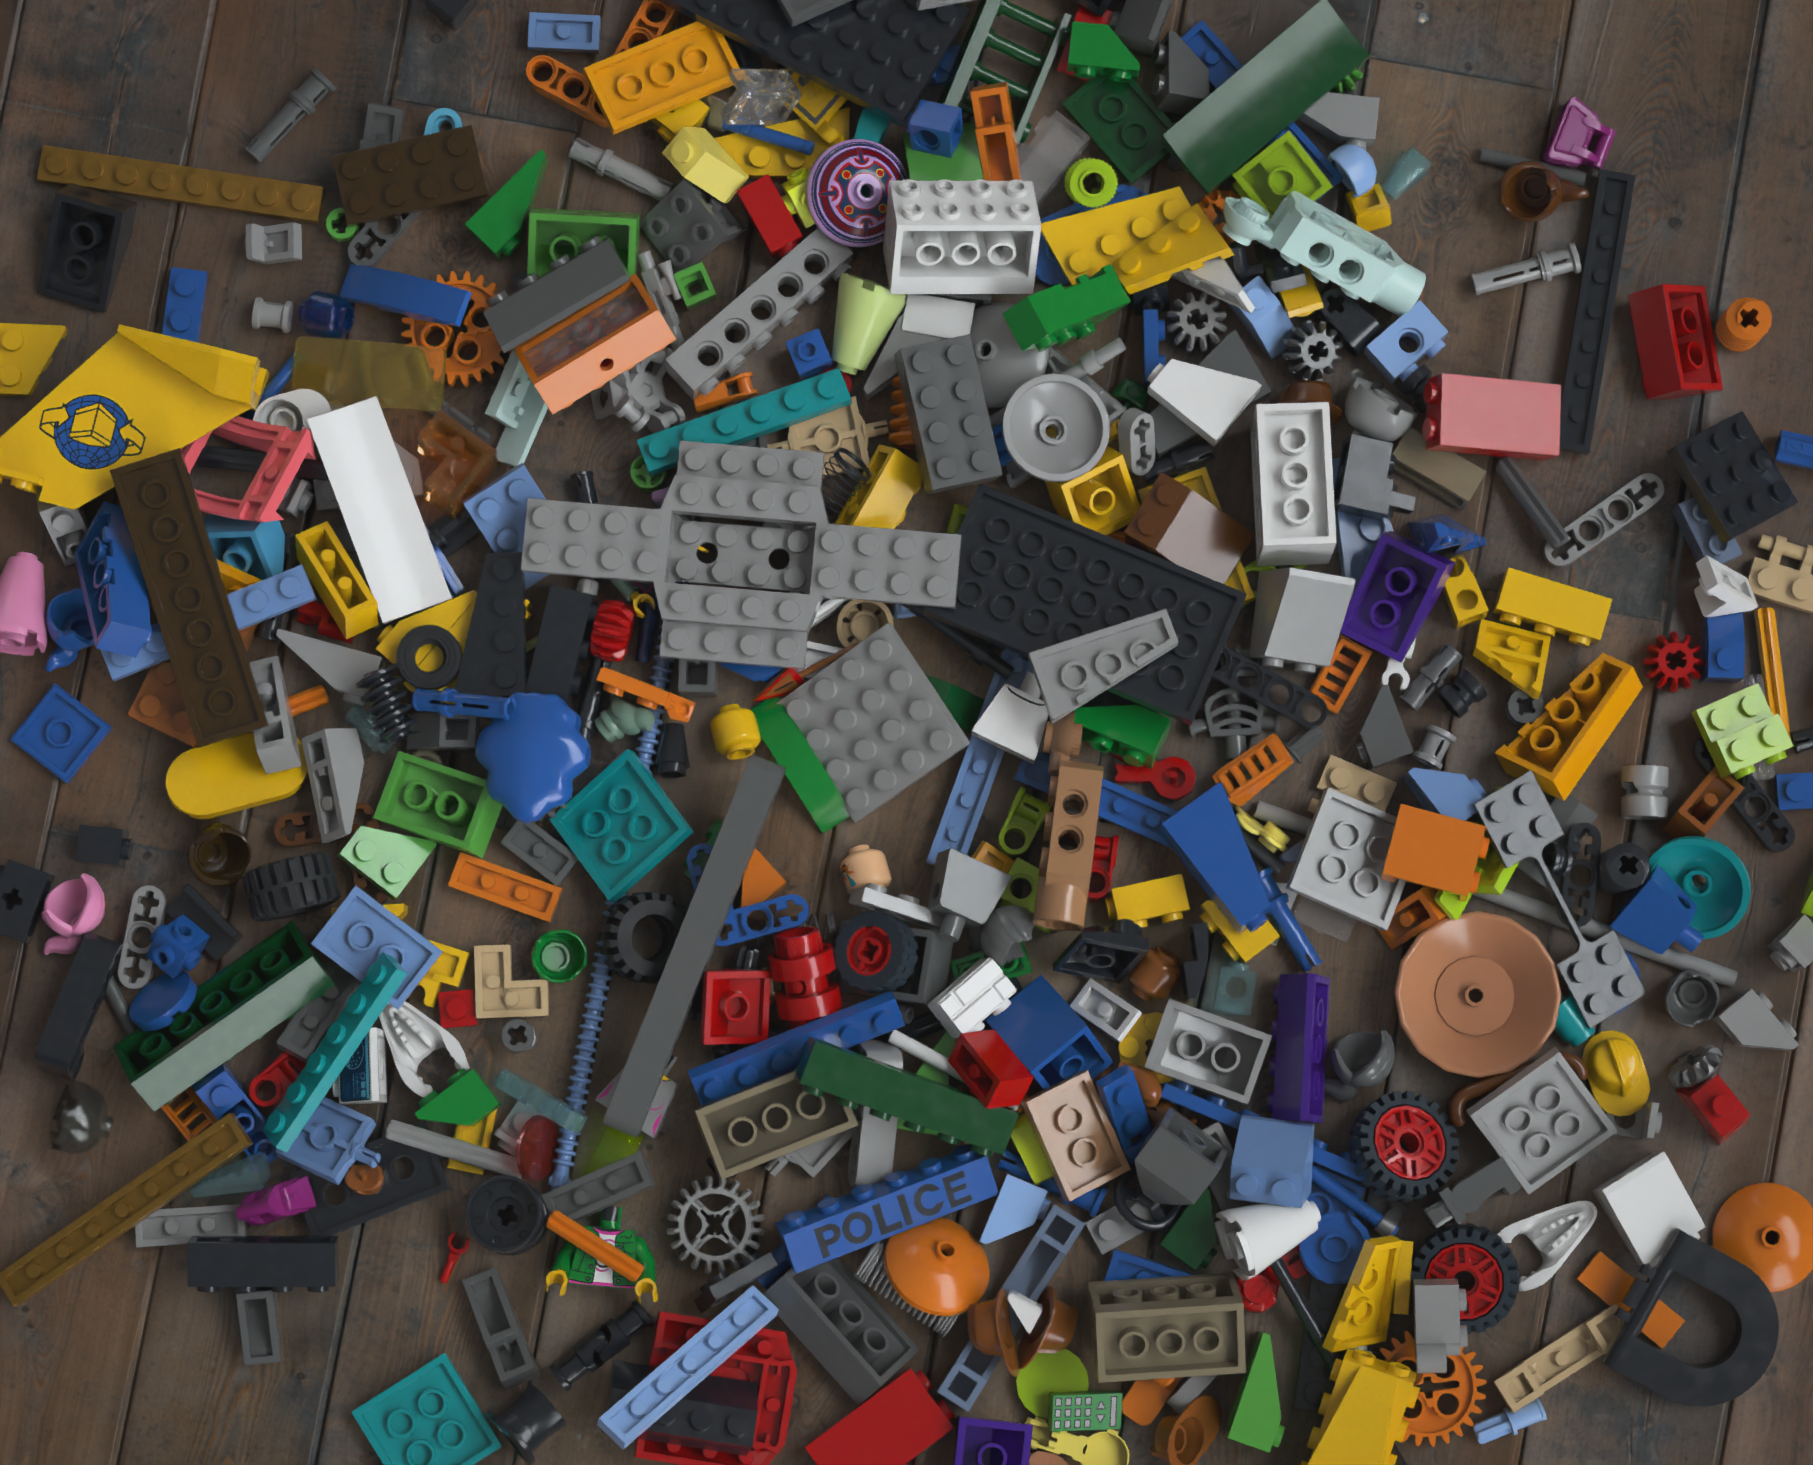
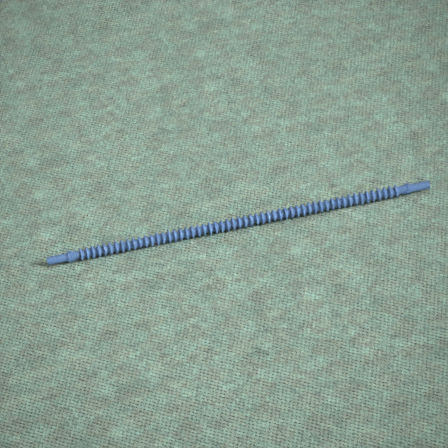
M661 635L657 636L658 640H661ZM656 645L655 648L659 653L653 656V659L657 663L651 667L655 673L649 679L653 681V686L669 691L666 689V684L671 683V680L668 679V674L673 673V670L670 669V664L675 663V660L673 658L660 657V645ZM658 704L656 710L644 706L653 712L656 720L650 732L641 730L642 736L637 737L640 747L635 748V751L638 752V758L651 775L653 772L649 770V767L655 763L651 760V757L657 754L653 747L659 744L655 737L661 734L657 727L663 724V721L659 718L660 714L665 713L660 704ZM609 900L604 901V904L607 905L608 908L611 904L619 903V900H617L615 903ZM603 911L602 914L608 917L610 912ZM603 940L596 942V945L598 947L603 946ZM600 951L594 953V956L597 957V962L592 963V966L595 967V972L590 973V976L593 977V982L588 983L591 992L586 994L589 1002L584 1004V1008H587L586 1014H582L585 1023L579 1026L583 1029V1033L577 1036L578 1039H581V1043L575 1046L579 1053L573 1056L577 1063L571 1066L575 1073L574 1076L569 1077L573 1083L572 1086L567 1087V1090L570 1091V1096L565 1097V1100L568 1101V1106L563 1107L566 1117L561 1118V1121L564 1122V1127L559 1128V1131L562 1132V1137L557 1138L560 1147L555 1149L558 1157L553 1159V1163L556 1164L555 1171L549 1177L548 1185H552L551 1190L571 1182L569 1170L570 1167L575 1165L571 1158L577 1155L573 1148L579 1145L575 1138L581 1134L577 1128L578 1125L583 1124V1121L579 1119L580 1115L585 1114V1111L582 1110V1105L587 1104V1101L584 1100V1094L589 1093V1090L586 1089V1084L591 1083V1080L588 1079V1074L593 1073L590 1064L595 1063L592 1054L597 1052V1049L594 1048L595 1042H599L596 1033L602 1030L598 1027V1023L604 1020L600 1017L601 1011L606 1010L602 1003L608 1000L604 993L610 990L609 986H606L607 981L612 979L608 972L614 969L608 968L604 962L608 958L606 955H601Z

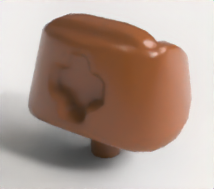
M353 1164L345 1174V1184L355 1193L371 1195L379 1192L382 1188L384 1175L382 1168L378 1165L372 1168L369 1165Z

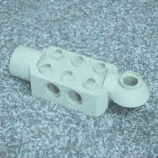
M1291 191L1284 198L1271 219H1269L1270 215L1266 209L1249 198L1241 197V199L1226 197L1223 214L1226 223L1222 229L1230 238L1242 245L1249 246L1253 240H1256L1271 249L1276 248L1281 252L1280 256L1285 261L1294 266H1298L1299 263L1311 269V274L1320 281L1328 283L1331 280L1341 286L1340 289L1347 296L1355 300L1361 297L1370 303L1374 302L1399 317L1404 313L1407 314L1421 295L1426 281L1424 272L1404 262L1386 241L1297 191Z

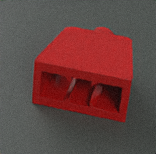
M1713 1073L1709 1078L1697 1085L1680 1087L1675 1091L1718 1146L1746 1125L1750 1118L1747 1109L1716 1073Z

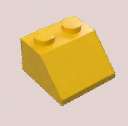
M1109 446L1106 447L1098 463L1084 475L1064 482L1045 481L1052 504L1060 517L1106 536L1128 525L1140 507L1123 454Z

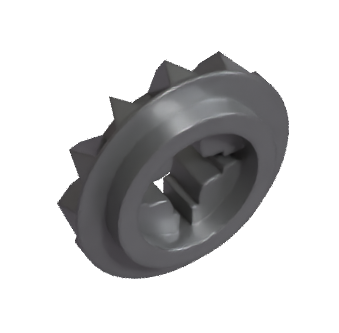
M1714 1045L1699 1046L1692 1052L1688 1051L1684 1057L1678 1058V1062L1671 1066L1668 1078L1674 1087L1697 1085L1709 1078L1718 1069L1723 1055L1719 1048H1716Z

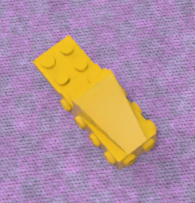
M1348 1348L1343 1361L1337 1358L1335 1360L1329 1380L1336 1383L1332 1395L1324 1393L1318 1410V1414L1324 1415L1321 1428L1313 1426L1307 1443V1447L1313 1449L1309 1462L1302 1460L1301 1465H1395L1397 1455L1391 1454L1394 1442L1402 1443L1409 1424L1408 1421L1402 1420L1406 1407L1414 1409L1420 1391L1419 1387L1414 1386L1417 1372L1411 1371L1408 1366L1399 1362L1391 1361L1388 1363L1377 1359L1375 1355L1365 1350H1351Z

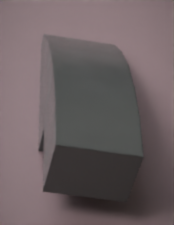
M493 1267L462 1280L483 1340L489 1349L502 1385L508 1390L539 1377L540 1374L497 1268Z
M256 1287V1291L237 1292L236 1299L244 1366L281 1362L278 1292L271 1291V1287Z

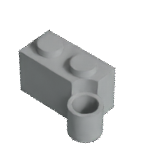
M1457 1278L1413 1279L1417 1373H1447V1355H1460V1347L1468 1346L1467 1325H1460V1311H1467L1466 1289H1459Z

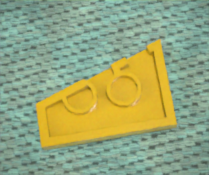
M1197 203L1116 259L1111 265L1129 295L1170 280L1173 273L1187 268L1194 271L1204 267L1205 261L1218 256L1223 260L1234 256V254Z

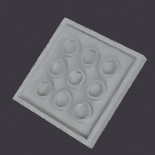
M891 623L881 627L776 703L782 704L786 708L788 715L793 719L846 802L845 809L855 823L866 818L970 744Z

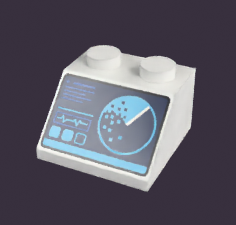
M377 1027L369 1030L333 1083V1096L339 1097V1104L387 1103L384 1030Z

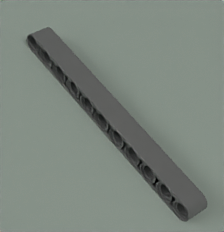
M751 754L605 1114L603 1125L636 1138L639 1136L702 981L704 971H706L782 782L786 767Z

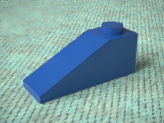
M1743 612L1710 618L1704 617L1702 614V659L1705 660V664L1701 666V682L1738 683L1744 679L1745 636Z

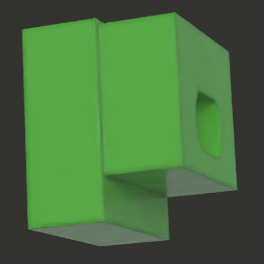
M703 262L673 274L688 311L716 299V292ZM697 283L701 284L703 288L701 292L698 291L694 295L689 292L690 286Z

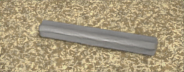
M390 1120L385 1132V1137L389 1140L502 1175L516 1176L521 1179L526 1169V1161L397 1120Z

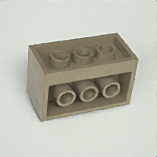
M1234 1273L1088 1282L1090 1345L1098 1383L1246 1373L1244 1303Z

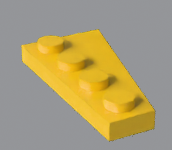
M1179 186L1041 223V234L1071 286L1077 284L1075 280L1077 277L1087 274L1089 278L1100 271L1102 267L1114 262L1191 208V205Z

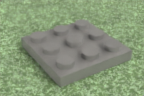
M1325 788L1286 889L1382 931L1388 930L1406 881L1397 878L1395 883L1381 879L1397 817L1334 789Z
M1556 1046L1466 1110L1499 1156H1503L1511 1171L1528 1194H1531L1618 1131Z

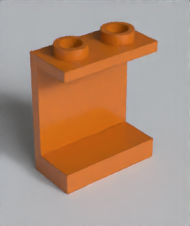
M1401 804L1381 879L1395 883L1397 878L1460 895L1459 900L1466 902L1469 892L1476 894L1481 873L1476 872L1475 867L1478 857L1485 859L1490 843V838L1484 836L1486 826Z

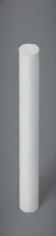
M896 1029L892 1032L888 1040L889 1043L965 1083L948 1062V1057ZM1020 1105L1008 1106V1107H1010V1108L1014 1109L1015 1111H1017V1109L1019 1108Z

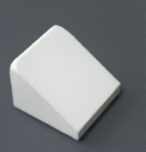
M1010 1290L1007 1299L1024 1328L1030 1334L1043 1307L1041 1304L1017 1291Z

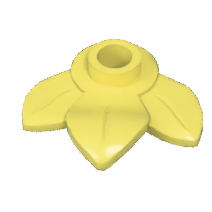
M1238 805L1234 806L1239 826L1251 834L1260 836L1258 838L1259 842L1272 853H1275L1277 849L1282 852L1288 849L1286 844L1291 840L1290 837L1274 823L1268 821L1263 826Z

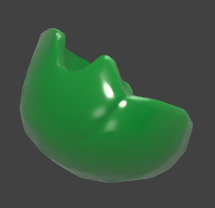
M567 929L549 930L537 939L531 949L532 967L540 978L553 984L572 981L587 965V947L579 935Z

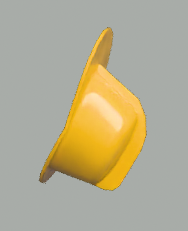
M1614 1030L1603 1031L1593 1036L1585 1045L1582 1058L1588 1069L1589 1074L1587 1078L1595 1100L1603 1110L1616 1116H1628L1641 1110L1648 1100L1650 1084L1642 1056L1634 1040L1626 1034Z

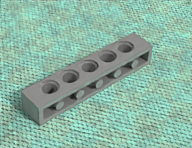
M817 228L665 359L664 369L692 400L700 393L703 396L708 395L719 384L717 378L727 370L730 374L736 371L746 361L744 357L746 353L753 347L758 351L765 346L773 337L770 333L779 325L783 328L788 326L799 315L797 311L799 307L806 301L810 305L813 304L824 294L825 289L823 287L832 279L838 282L842 272L848 273L852 268L849 264L852 261L853 252L847 246L833 241ZM812 261L818 262L823 267V271L819 274H811L805 269L804 265ZM789 284L796 289L797 294L792 297H785L780 294L778 288L781 285ZM757 307H764L770 312L771 316L768 319L759 320L752 315L751 311ZM730 330H738L743 334L744 339L739 343H732L726 339L725 334ZM703 353H712L716 356L718 362L712 366H705L699 361L698 357Z

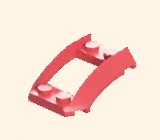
M239 416L181 449L189 475L211 433L237 444L266 452L267 454L242 500L220 497L194 489L201 511L226 518L256 522L284 520L276 510L303 460H316L312 432L308 428H302L301 431H291L287 426L261 423Z

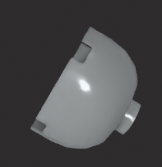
M1356 378L1344 400V413L1347 422L1355 428L1352 434L1385 442L1395 441L1402 437L1418 415L1416 412H1413L1414 408L1384 388L1382 390L1374 389L1373 391L1370 389L1373 384L1372 382Z

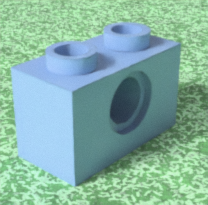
M1419 300L1407 314L1404 313L1368 344L1363 353L1392 385L1399 378L1404 381L1419 367L1416 363L1425 355L1431 359L1446 346L1442 340L1445 339L1448 330ZM1403 337L1412 338L1417 343V350L1413 353L1404 352L1399 346V340Z

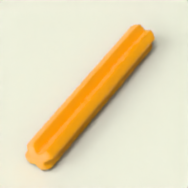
M1771 607L1759 608L1754 611L1764 696L1772 714L1779 713L1791 739L1775 610Z

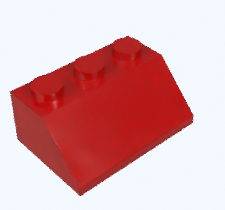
M1661 284L1629 294V312L1634 325L1636 351L1640 358L1643 375L1642 385L1647 399L1669 400L1722 391L1723 385L1705 286Z

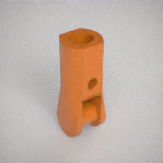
M745 372L721 380L717 387L706 396L700 393L693 399L697 413L758 395V390L753 389L750 379L753 377V373ZM737 383L740 393L730 396L727 386Z

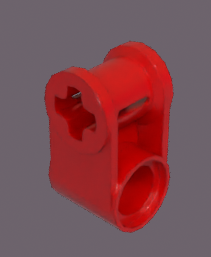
M1113 834L1111 838L1095 837L1091 876L1100 877L1104 882V889L1099 893L1088 892L1087 901L1099 902L1108 895L1112 882L1113 867L1116 864L1119 835Z
M283 1052L268 1068L252 1080L249 1087V1095L252 1101L267 1109L278 1106L285 1097L289 1086L299 1076L290 1063L293 1062L300 1072L306 1066V1063ZM264 1082H273L276 1086V1095L269 1101H262L258 1096L259 1086Z

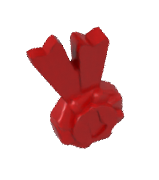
M1114 753L1116 759L1127 763L1122 756ZM1170 756L1159 762L1155 761L1152 769L1146 766L1115 765V772L1117 773L1115 776L1116 784L1152 783L1160 798L1172 801H1179L1191 794L1196 781V773L1187 760Z
M1299 1244L1281 1257L1294 1280L1309 1275L1304 1268L1301 1258L1288 1265L1300 1251ZM1270 1266L1249 1280H1242L1239 1277L1236 1279L1244 1303V1311L1260 1314L1266 1312L1276 1303L1278 1289L1281 1285Z

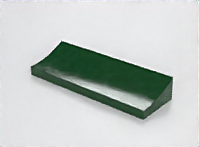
M1320 0L1162 135L1161 144L1208 196L1368 60L1370 54L1346 27L1327 0Z

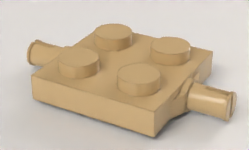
M856 396L851 397V405L789 426L787 441L767 444L768 448L823 452L825 454L824 464L829 462V458L834 456V452L838 448H845L859 457L867 466L870 462L867 451L868 438L889 434L886 419L865 424V421L859 414ZM839 452L845 461L857 470H862L852 458ZM831 458L830 461L838 465L835 458ZM827 463L825 467L833 470L830 463ZM832 464L838 474L845 473L841 468ZM827 470L830 476L837 475L831 472L830 470Z

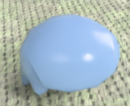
M1344 144L1330 153L1328 160L1335 161L1336 170L1344 177L1342 180L1343 184L1354 192L1353 196L1355 198L1364 195L1374 186L1377 169L1373 158L1365 149L1354 144Z

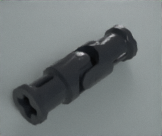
M635 1299L632 1302V1307L616 1319L610 1318L587 1338L577 1343L573 1347L574 1351L559 1363H552L549 1368L568 1392L572 1389V1384L589 1371L594 1373L606 1361L631 1344L630 1340L647 1326L653 1327L655 1323L643 1306ZM607 1337H611V1343L608 1341Z

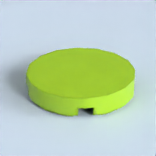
M1063 1349L1055 1354L1037 1353L1025 1368L1019 1369V1374L1016 1378L1017 1393L1025 1408L1036 1416L1048 1419L1049 1392L1088 1391L1089 1387L1086 1368L1080 1358L1068 1349Z

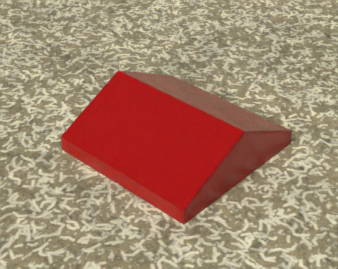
M725 968L704 971L700 1044H756L768 1039L770 970Z

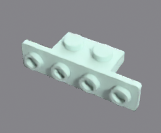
M512 350L485 414L506 426L493 454V459L516 467L521 463L524 464L548 407L514 350Z

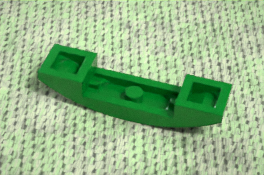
M778 697L769 698L751 709L755 714L761 739L777 763L786 767L785 775L822 834L851 817L845 809L846 802L803 734L788 715L784 705L776 704L780 699Z

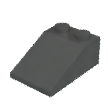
M840 919L837 936L840 935L844 924H848L850 920ZM909 928V930L913 931L915 935L914 940L918 945L916 950L918 959L913 967L912 975H909L906 979L907 982L903 986L897 987L893 994L899 1003L928 1007V1003L946 989L954 941L940 937L937 931ZM838 969L831 972L830 981L839 983L841 993L869 998L881 995L862 991L848 985L849 982L841 978V973Z

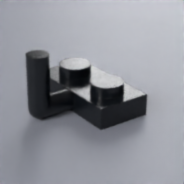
M1236 241L1230 244L1234 254L1232 260L1237 280L1247 281L1254 279L1258 275L1260 277L1265 276L1272 294L1307 285L1302 265L1299 263L1298 266H1294L1280 256L1281 252L1276 248L1271 249L1262 243L1254 244L1256 258L1259 263L1248 265L1245 245Z

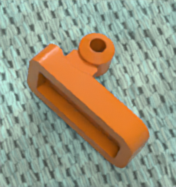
M1183 1377L1135 1380L1122 1399L1123 1414L1141 1426L1151 1424Z

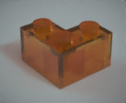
M441 410L436 413L418 435V452L438 465L437 469L424 483L425 499L454 519L464 507L462 501L474 494L497 467V450Z

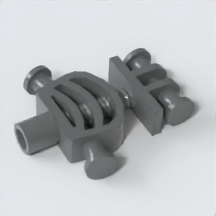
M1240 645L1234 646L1235 652L1260 665V659L1249 658L1250 648L1241 649ZM1221 654V657L1218 661L1219 670L1222 669L1226 663L1223 654ZM1241 669L1237 673V681L1243 678H1257V674L1252 669ZM1224 686L1225 690H1221L1207 699L1204 705V717L1194 719L1192 725L1187 724L1191 739L1195 738V734L1208 731L1210 739L1224 738L1225 759L1233 760L1247 751L1246 737L1259 736L1261 728L1273 729L1274 733L1278 734L1281 715L1277 713L1276 715L1263 714V706L1253 700L1251 701L1256 709L1240 704V697L1249 698ZM1223 697L1226 698L1225 706L1210 712L1213 702ZM1227 713L1226 719L1213 724L1212 719ZM1241 713L1248 714L1256 718V720L1252 721L1241 718Z

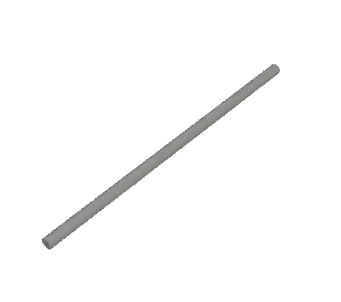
M1260 800L1254 814V818L1266 822L1271 821L1279 827L1305 836L1312 821L1311 818ZM1506 888L1501 895L1472 894V896L1570 930L1568 926L1560 921L1557 914V906ZM1570 911V913H1571L1572 917L1574 918L1575 922H1576L1577 916H1582V915H1579V914H1576V913H1573V912ZM1593 919L1585 926L1578 927L1582 935L1595 940L1614 930L1610 925ZM1615 931L1623 949L1682 971L1693 969L1709 974L1715 983L1732 988L1735 984L1738 971L1671 947L1663 954H1657Z

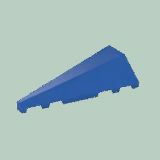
M1443 513L1408 522L1413 542L1425 547L1426 553L1452 547L1453 553L1457 554L1487 546L1485 537Z

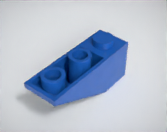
M225 1062L207 1074L202 1081L193 1084L195 1092L218 1120L229 1113H235L253 1142L244 1152L259 1170H262L278 1158L275 1153L277 1148L274 1147L262 1131L266 1125L267 1117L258 1105L252 1101L245 1087Z

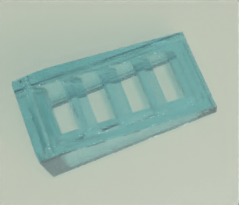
M259 1152L213 1171L192 1187V1197L262 1190L271 1176L266 1152Z

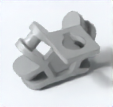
M665 347L663 350L640 361L632 369L624 371L607 381L601 388L591 391L595 419H603L612 414H615L618 418L624 416L630 421L629 428L634 432H638L646 424L653 433L668 429L671 425L677 426L684 423V411L678 404L666 399L662 380L666 372L664 369L665 359L674 351ZM650 361L654 362L652 372L645 370ZM602 389L608 393V400H606L604 408L600 402Z

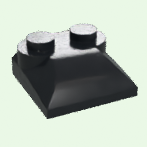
M1129 919L1117 920L1108 927L1090 926L1084 928L1053 963V971L1120 984L1149 952V939L1143 936L1141 926Z

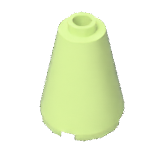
M842 272L839 279L831 358L833 361L838 362L836 369L840 368L841 371L853 375L857 374L858 369L863 371L867 369L904 308L908 294H890L889 286L886 287L874 281Z

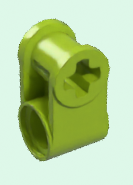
M1021 786L1000 831L997 841L999 850L1011 859L1020 858L1025 855L1037 831H1040L1046 819V812H1049L1052 806H1047V802L1026 793V788ZM1010 832L1021 834L1024 838V845L1019 849H1010L1004 842L1006 834Z

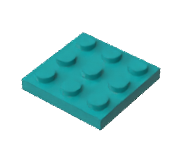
M630 749L624 751L566 804V808H561L555 814V818L551 817L549 819L606 898L614 903L694 832L635 752Z
M443 1353L351 1412L383 1465H474L503 1446L446 1353Z

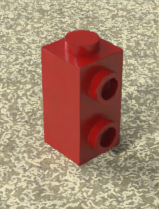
M769 174L737 190L738 199L772 260L778 256L782 259L803 241V235Z

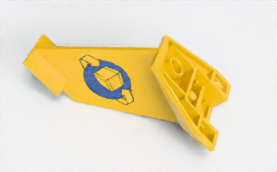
M119 324L117 334L0 437V484H2V480L5 478L11 480L10 485L27 492L37 493L38 487L42 488L39 501L76 510L115 487L110 470L178 448L182 449L250 409L256 411L270 372L259 367L261 361L257 357Z

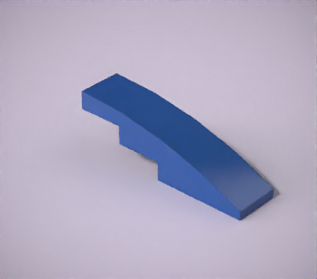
M351 263L339 297L349 302L372 305L382 311L405 314L415 320L460 327L472 293L467 290L399 272L364 265L358 266Z

